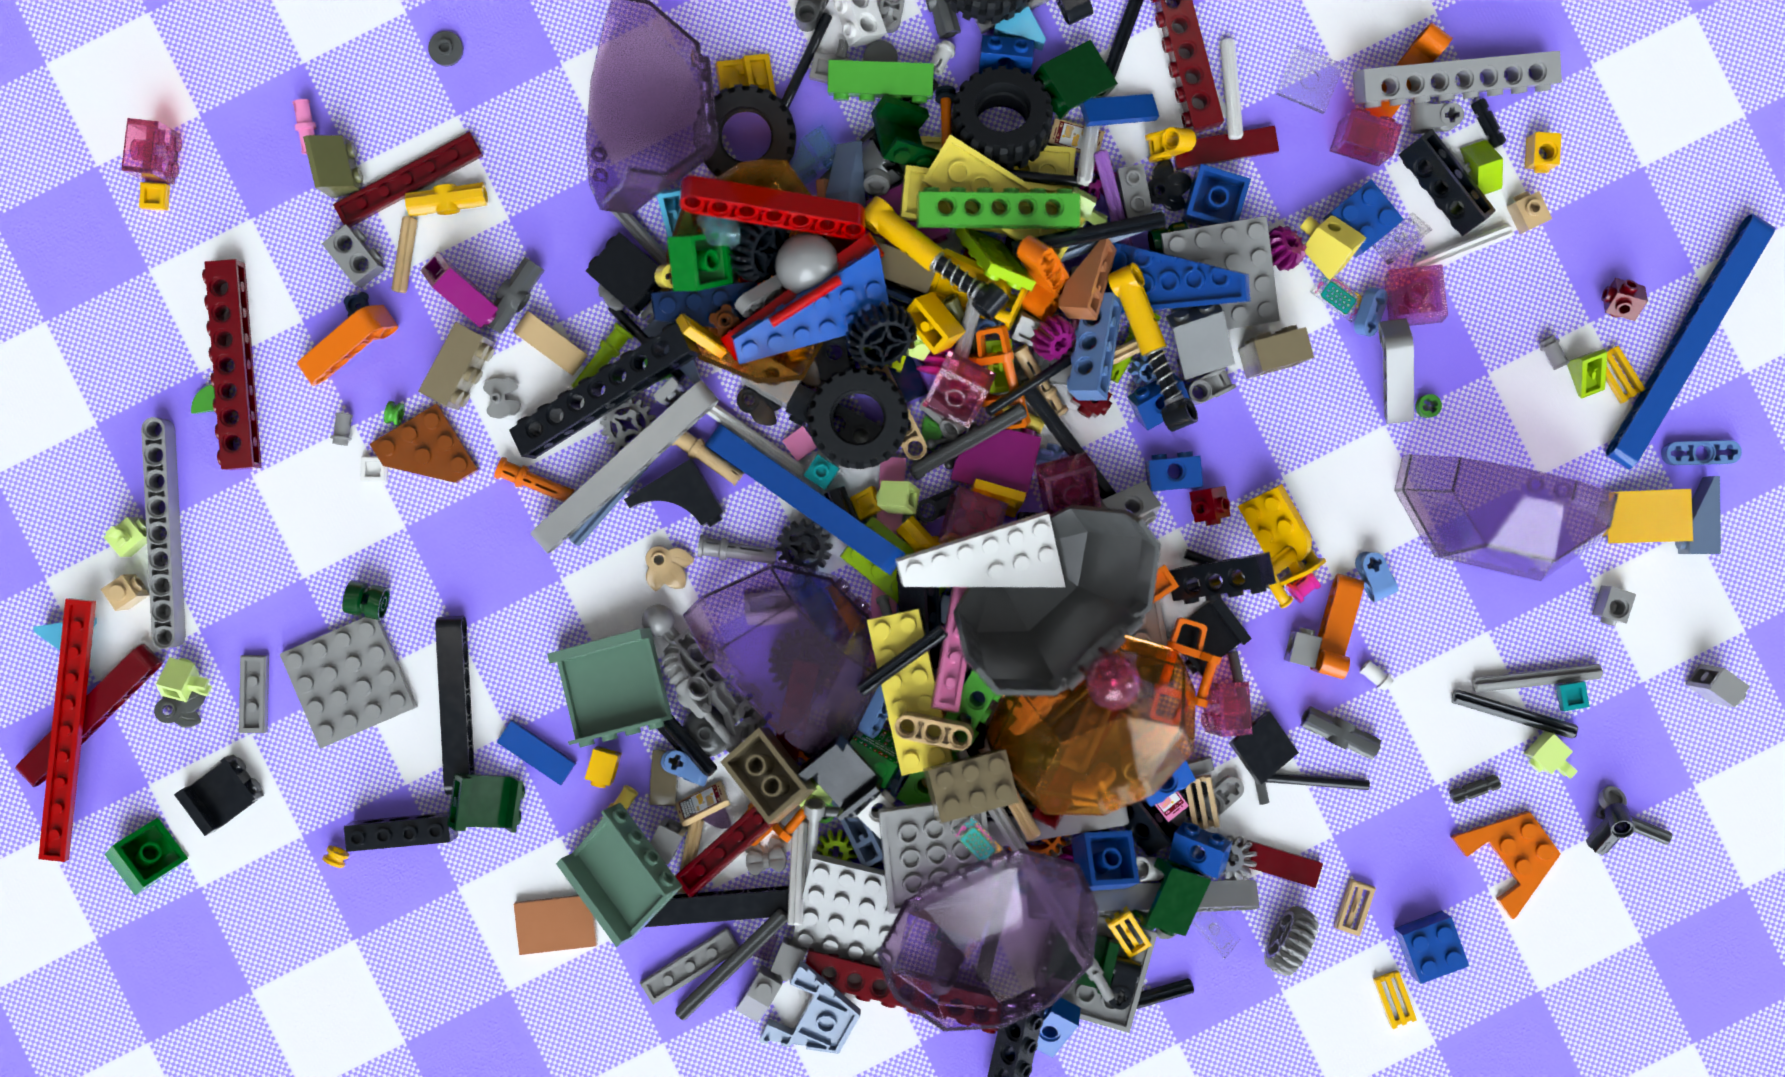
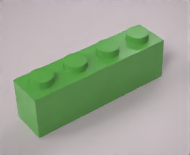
M828 60L827 92L836 101H848L849 97H859V101L874 102L875 98H882L884 95H888L900 100L912 99V103L925 104L927 99H933L934 63Z

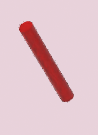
M835 275L768 319L772 326L776 327L843 283L838 275Z

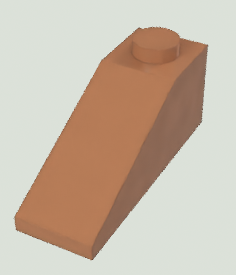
M1109 238L1100 240L1066 281L1063 293L1059 296L1058 307L1068 319L1097 320L1108 283V275L1111 272L1117 251Z

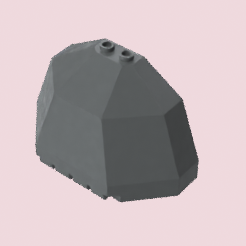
M1070 505L1050 515L1066 587L966 588L953 612L964 660L996 695L1057 696L1061 691H1065L1068 688L1072 691L1086 678L1084 675L1086 671L1091 674L1106 660L1104 657L1106 653L1109 655L1114 653L1126 642L1124 638L1126 635L1131 637L1144 625L1142 620L1153 606L1161 544L1142 518L1129 510Z

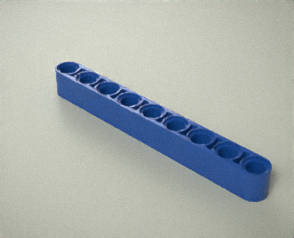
M720 423L705 445L889 575L897 567L895 559L906 554Z

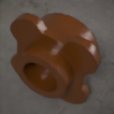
M723 304L721 309L711 313L708 318L709 322L717 328V333L720 336L726 335L730 329L740 325V319L734 316L732 307L728 304ZM723 318L727 319L725 323L722 322Z

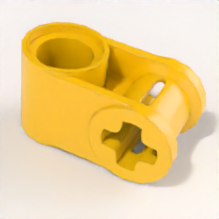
M1169 127L1145 135V140L1148 141L1150 150L1149 162H1162L1191 151L1196 143L1194 131L1189 128Z

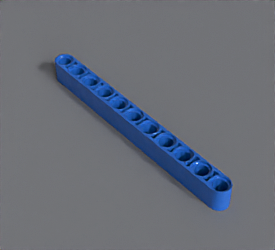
M1749 214L1739 225L1644 385L1645 390L1640 392L1609 444L1605 456L1627 469L1633 468L1638 463L1772 238L1776 229L1775 226L1754 214Z

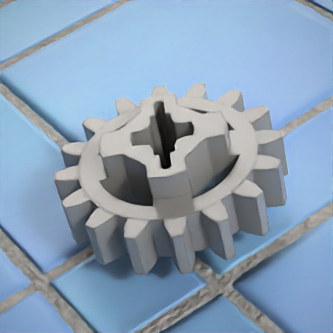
M631 398L627 403H623L604 415L607 417L606 421H600L601 425L606 426V430H603L601 435H609L606 441L608 445L616 443L614 450L619 451L622 446L628 445L630 442L627 441H629L630 437L639 435L651 424V421L656 419V415L648 414L652 409L650 406L642 408V400L639 399L634 404V400ZM631 408L626 414H617L619 411L623 409ZM641 414L643 415V417H644V419H645V423H646L645 428L641 426V423H640V420H639L640 417H641ZM619 420L631 421L634 427L639 430L627 429L626 431V427ZM612 422L616 424L618 429L616 436L612 429Z

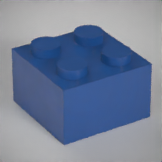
M1200 164L1195 170L1181 220L1200 226L1239 220L1251 178Z
M1372 179L1323 217L1326 220L1330 216H1335L1366 237L1354 254L1355 258L1367 251L1404 220Z
M1132 830L1086 832L1071 839L1078 892L1127 889L1140 883Z
M1442 910L1394 928L1411 977L1418 983L1423 984L1470 966L1453 919Z

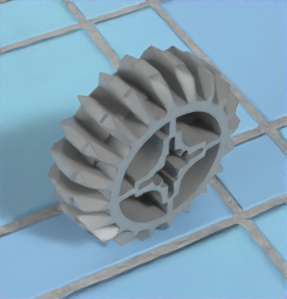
M1293 906L1285 911L1283 917H1280L1279 922L1275 925L1265 947L1264 963L1267 967L1283 976H1290L1303 965L1304 960L1307 959L1309 952L1312 950L1313 944L1316 942L1315 937L1318 934L1317 929L1319 928L1318 918L1304 907Z

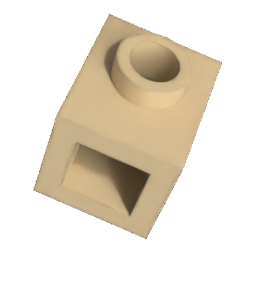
M1528 191L1513 197L1515 203L1507 206L1519 234L1552 219L1540 191L1531 195Z
M136 574L121 575L100 589L115 611L129 610L150 596L144 583Z

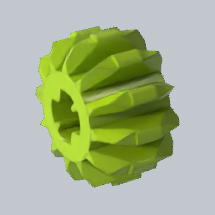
M831 829L828 830L827 835L829 839L823 835L819 836V841L822 843L817 844V851L821 852L818 853L819 855L852 862L850 859L857 858L856 852L851 851L854 848L851 843H848L850 841L848 836L846 835L842 838V829L838 830L837 836H834ZM834 846H838L839 851L843 854L839 853L838 857L832 856L833 851L829 849L833 850Z

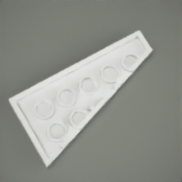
M1046 511L895 559L901 584L904 587H1066L1050 515Z

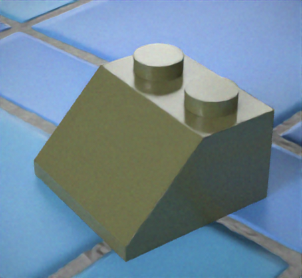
M343 135L303 136L314 185L317 190L331 198H337L353 194L362 189L363 175L360 168L356 167L355 158L358 155L353 142Z

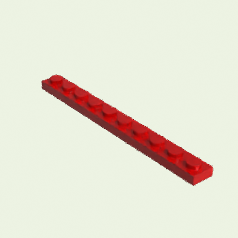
M65 599L39 860L66 862L70 857L96 601Z

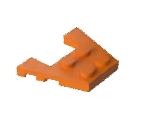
M1529 811L1496 820L1494 823L1471 828L1472 830L1450 836L1466 857L1488 842L1509 870L1517 884L1496 898V900L1511 919H1515L1561 855Z

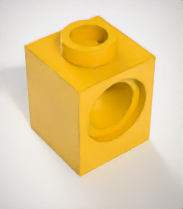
M1534 132L1526 138L1524 169H1534V173H1549L1551 169L1560 165L1562 133ZM1539 148L1546 152V159L1540 156Z
M596 746L592 751L585 779L591 781L590 784L599 788H605L606 785L610 786L613 784L622 753Z

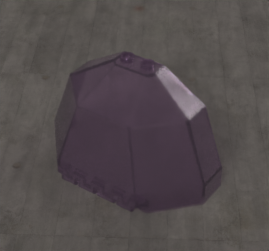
M611 0L606 12L591 74L586 128L588 183L599 209L603 211L635 213L711 158L717 148L719 134L710 58L701 54L700 43L650 0Z
M1414 454L1402 455L1394 492L1423 544L1429 547L1435 558L1533 581L1544 580L1605 538L1611 528L1618 498L1617 493L1578 480L1527 468L1463 457Z
M775 560L708 591L683 614V617L701 653L708 661H716L712 667L724 679L732 673L735 677L729 684L743 698L750 692L754 697L748 702L762 718L770 712L773 716L767 723L779 735L785 731V738L792 745L814 755L839 734H842L850 743L874 696L876 689L863 696L856 687L860 681L877 670L867 620L873 617L868 609L870 607L869 604L861 596L856 597L850 591L851 586L842 577L838 579L832 574Z
M1023 848L1007 853L1006 849L988 856L990 862L985 863L984 859L964 867L965 873L963 874L957 870L939 878L941 883L936 885L935 881H932L917 888L919 893L904 901L877 952L886 984L895 1000L943 1032L1003 1028L1052 1006L1093 965L1099 908L1079 864Z

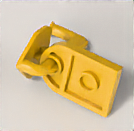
M945 248L944 257L948 260L951 258L952 263L956 266L960 265L959 268L964 272L968 271V275L973 279L977 278L976 280L984 281L986 284L991 282L1008 295L1009 301L994 318L1006 323L1005 326L1010 331L1020 312L1022 302L1028 290L1022 288L1018 296L1012 294L1013 288L1006 283L1007 281L1000 278L998 281L990 279L984 274L985 270L976 264V261ZM936 272L928 293L934 292L941 301L949 295H958L965 311L968 302L967 293L964 291L960 292L956 285H951L948 279H942V275ZM1006 307L1011 309V312L1006 311Z
M1280 484L1241 503L1237 507L1263 552H1270L1276 583L1269 585V588L1279 602L1280 608H1285L1292 603L1293 597L1288 596L1283 585L1312 573L1327 561L1325 558H1317L1311 548V534L1283 484ZM1286 567H1289L1291 572L1279 580L1276 575Z

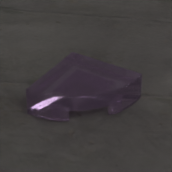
M726 807L702 818L706 823L721 829H727L732 826Z
M773 935L753 956L769 962L778 935Z

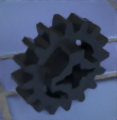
M802 518L799 525L794 520L790 523V528L785 526L782 529L784 535L777 537V540L782 544L776 547V551L782 552L778 560H786L787 562L784 568L794 567L793 574L802 570L803 576H807L809 569L816 574L819 571L818 566L824 568L827 564L825 560H829L832 556L827 550L833 547V544L827 543L831 535H823L822 531L824 528L821 526L816 528L814 521L807 525L805 518ZM804 531L802 536H791L796 532ZM814 536L818 539L820 545L817 544ZM802 543L807 544L806 549L808 550L806 552L802 550ZM808 558H817V560L813 562L804 563L805 560Z

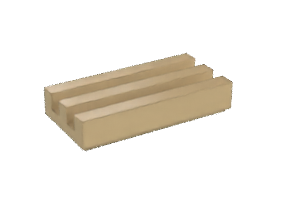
M1211 774L1194 776L1196 780L1192 783L1196 784L1202 821H1198L1192 784L1190 783L1186 787L1192 823L1204 829H1209L1212 826L1218 828L1220 827V820ZM1206 781L1213 820H1208L1201 784Z
M1349 878L1333 927L1360 937L1376 887ZM1357 887L1345 925H1343L1354 889ZM1365 889L1367 890L1355 928L1353 929L1351 928L1355 914L1357 912L1363 890Z

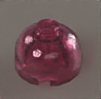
M1107 654L1094 660L1088 668L1085 678L1087 692L1094 704L1098 707H1107L1108 710L1113 711L1126 708L1134 703L1138 698L1136 694L1140 688L1142 689L1143 685L1139 670L1133 662L1119 654Z

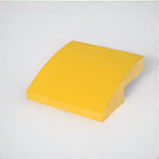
M769 53L746 55L742 59L717 61L715 63L719 91L726 87L727 89L732 88L738 84L743 86H750L752 84L758 85L762 89L766 88L776 96Z

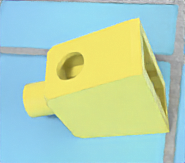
M1309 216L1300 226L1310 236L1305 244L1307 247L1305 249L1306 255L1329 280L1345 268L1366 239L1364 235L1335 216L1328 217L1321 224L1312 216Z

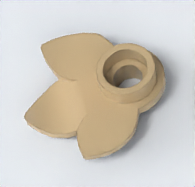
M663 546L650 548L645 556L648 566L646 572L647 584L654 591H658L664 584L673 589L685 588L686 576L683 568L694 562L692 555L679 547L669 550ZM657 555L663 556V561L659 564L654 562V558Z

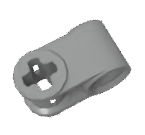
M1419 103L1411 105V133L1423 134L1431 129L1435 132L1450 131L1462 122L1464 110L1457 103ZM1446 113H1448V117H1453L1451 122L1449 118L1445 117Z
M1227 367L1209 372L1204 377L1186 386L1187 393L1194 405L1202 404L1214 397L1217 398L1237 387L1236 384H1232L1225 371ZM1194 386L1202 389L1203 397L1201 399L1194 397L1192 393Z

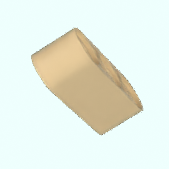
M529 311L526 312L512 331L572 376L588 356V354Z
M916 712L902 713L895 723V732L902 739L955 750L968 748L974 737L972 727L965 722ZM904 719L912 720L915 729L911 732L905 731L901 726V721ZM932 724L938 725L941 729V735L938 737L931 736L927 731V727ZM957 730L965 731L968 735V740L958 742L954 738V732Z

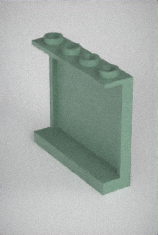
M650 627L636 629L547 654L549 664L557 663L575 736V740L568 741L569 745L579 743L581 748L595 744V738L602 737V742L617 739V733L625 731V735L629 736L641 733L640 727L648 725L649 730L664 727L663 721L673 719Z
M621 803L602 810L601 813L604 817L573 853L562 857L556 863L615 947L633 939L682 888L675 875Z

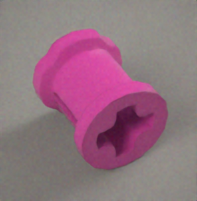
M1312 573L1297 579L1292 584L1288 583L1286 585L1288 592L1299 603H1302L1304 597L1312 590L1321 587L1319 581Z

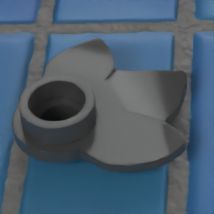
M192 691L187 702L162 696V699L155 705V717L162 723H176L182 728L194 727L202 722L196 710L204 703L206 696ZM166 706H171L173 709L169 715L163 713V709Z

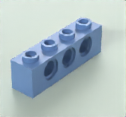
M1114 292L1104 293L1097 320L1080 319L1079 327L1075 331L1077 336L1075 338L1076 345L1075 351L1071 355L1072 369L1071 375L1067 379V388L1078 401L1107 400L1122 311L1120 299Z

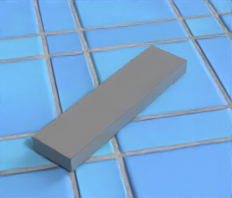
M727 926L644 978L639 984L654 1005L726 960L740 945Z

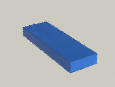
M1153 94L1092 98L1080 104L1086 127L1157 121L1160 116Z
M514 720L510 721L497 741L498 744L560 786L577 764Z

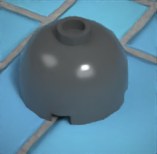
M872 135L862 144L864 178L867 172L874 169L883 170L890 176V187L904 178V171L899 163L883 159L877 136Z
M712 705L710 713L726 728L723 715ZM691 711L685 718L682 727L709 757L724 752L725 742L714 731L711 724L705 718H698Z

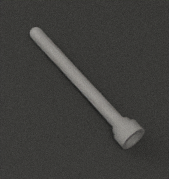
M815 798L808 799L804 803V815L809 820L805 883L812 853L817 854L819 821L825 815V802Z

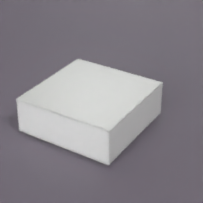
M360 456V482H388V467L383 466L377 456Z

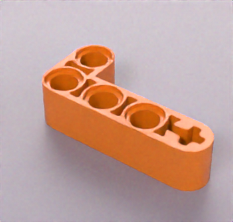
M1431 22L1414 40L1396 66L1432 63L1442 54L1453 37ZM1407 79L1406 86L1411 90V83ZM1383 82L1381 87L1383 92L1386 93L1387 86ZM1389 101L1381 102V107L1364 108L1362 112L1384 127L1401 105L1390 106Z
M1029 235L1020 243L1017 256L1029 274L1034 278L1036 284L1032 291L1026 294L1022 302V308L1045 322L1046 317H1052L1059 308V296L1063 293L1065 283L1070 276L1055 251Z
M384 305L365 306L353 313L297 362V366L311 386H316L332 376L373 340H380L390 336L399 326Z
M1339 573L1334 577L1317 636L1321 637L1322 641L1315 668L1310 667L1311 671L1342 680L1346 677L1350 666V657L1345 655L1364 590L1363 580Z

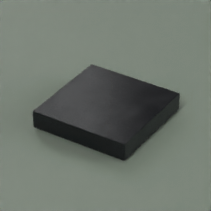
M1270 711L1264 712L1229 742L1253 779L1260 785L1299 753Z

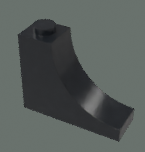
M689 459L624 499L631 509L656 501L676 504L691 513L701 526L706 524L709 527L714 526L723 520L721 515L726 513L693 459Z

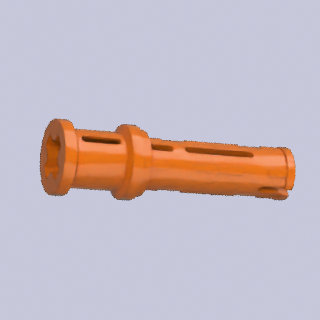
M505 457L501 458L494 473V478L496 479L503 478L514 483L515 487L522 488L525 486L562 502L568 499L575 491V489L529 472L530 469L525 465L521 467L508 462Z

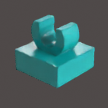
M1585 681L1556 685L1560 711L1590 707Z

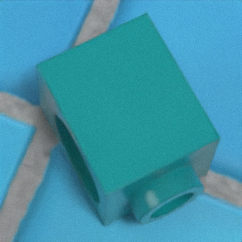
M817 454L803 476L827 491L840 468Z

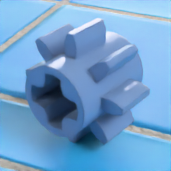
M1140 352V357L1130 359L1132 365L1127 372L1135 375L1133 377L1135 383L1139 384L1143 381L1145 385H1148L1150 381L1157 378L1156 375L1152 374L1154 371L1152 365L1148 364L1150 361L1149 357L1142 356Z
M1047 443V449L1041 448L1038 451L1036 464L1038 467H1041L1040 472L1046 473V475L1057 476L1058 471L1066 469L1069 460L1068 454L1058 444Z

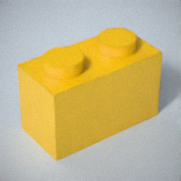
M934 292L915 298L906 309L917 326V335L934 355L952 348L966 332Z

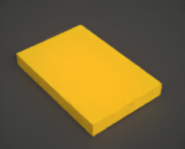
M1691 489L1606 492L1608 544L1693 541Z

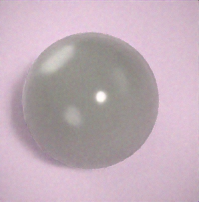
M796 234L787 239L777 253L775 261L777 277L786 290L799 294L818 285L831 274L837 272V251L826 238L818 234Z

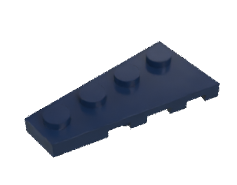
M753 281L734 283L699 291L650 293L654 320L677 323L676 319L682 313L702 326L716 328L709 322V315L721 309L723 304H728L732 307L734 316L740 319L741 324L748 318H744L735 308V303L741 295L756 287L757 283ZM723 318V319H722V322H723V323H725V322L727 321L726 318Z

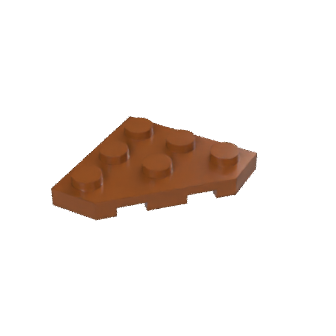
M437 403L370 443L381 464L393 469L453 483H459L479 470Z

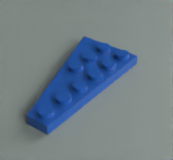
M1119 242L1112 243L1117 251L1110 273L1135 263L1143 274L1145 282L1143 287L1152 310L1250 301L1249 274ZM1109 281L1107 283L1105 292H1113L1109 285Z
M876 245L868 249L869 252L858 259H852L847 263V266L831 274L818 285L800 292L789 303L778 306L762 320H756L734 334L732 341L738 363H747L845 336V333L848 332V324L854 323L853 316L861 315V309L867 311L870 309L871 304L878 307L881 301L887 306L889 300L879 248ZM835 275H838L843 283L842 285L776 327L772 326L768 319L769 317Z

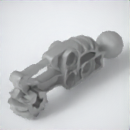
M661 604L648 607L643 613L642 625L644 628L650 627L653 636H663L669 643L663 650L665 656L662 658V665L665 667L663 670L665 675H668L670 678L669 683L671 685L674 684L676 687L674 690L677 692L679 703L683 707L689 708L698 718H705L718 736L725 742L726 751L731 753L742 743V740L749 737L759 727L765 726L767 721L763 717L766 711L760 710L761 703H754L753 696L747 699L744 695L733 697L723 682L726 678L723 667L689 629L681 634L675 629V618L671 609ZM712 704L723 715L726 728L710 713ZM741 718L744 719V720H742L737 726H735V724H736Z

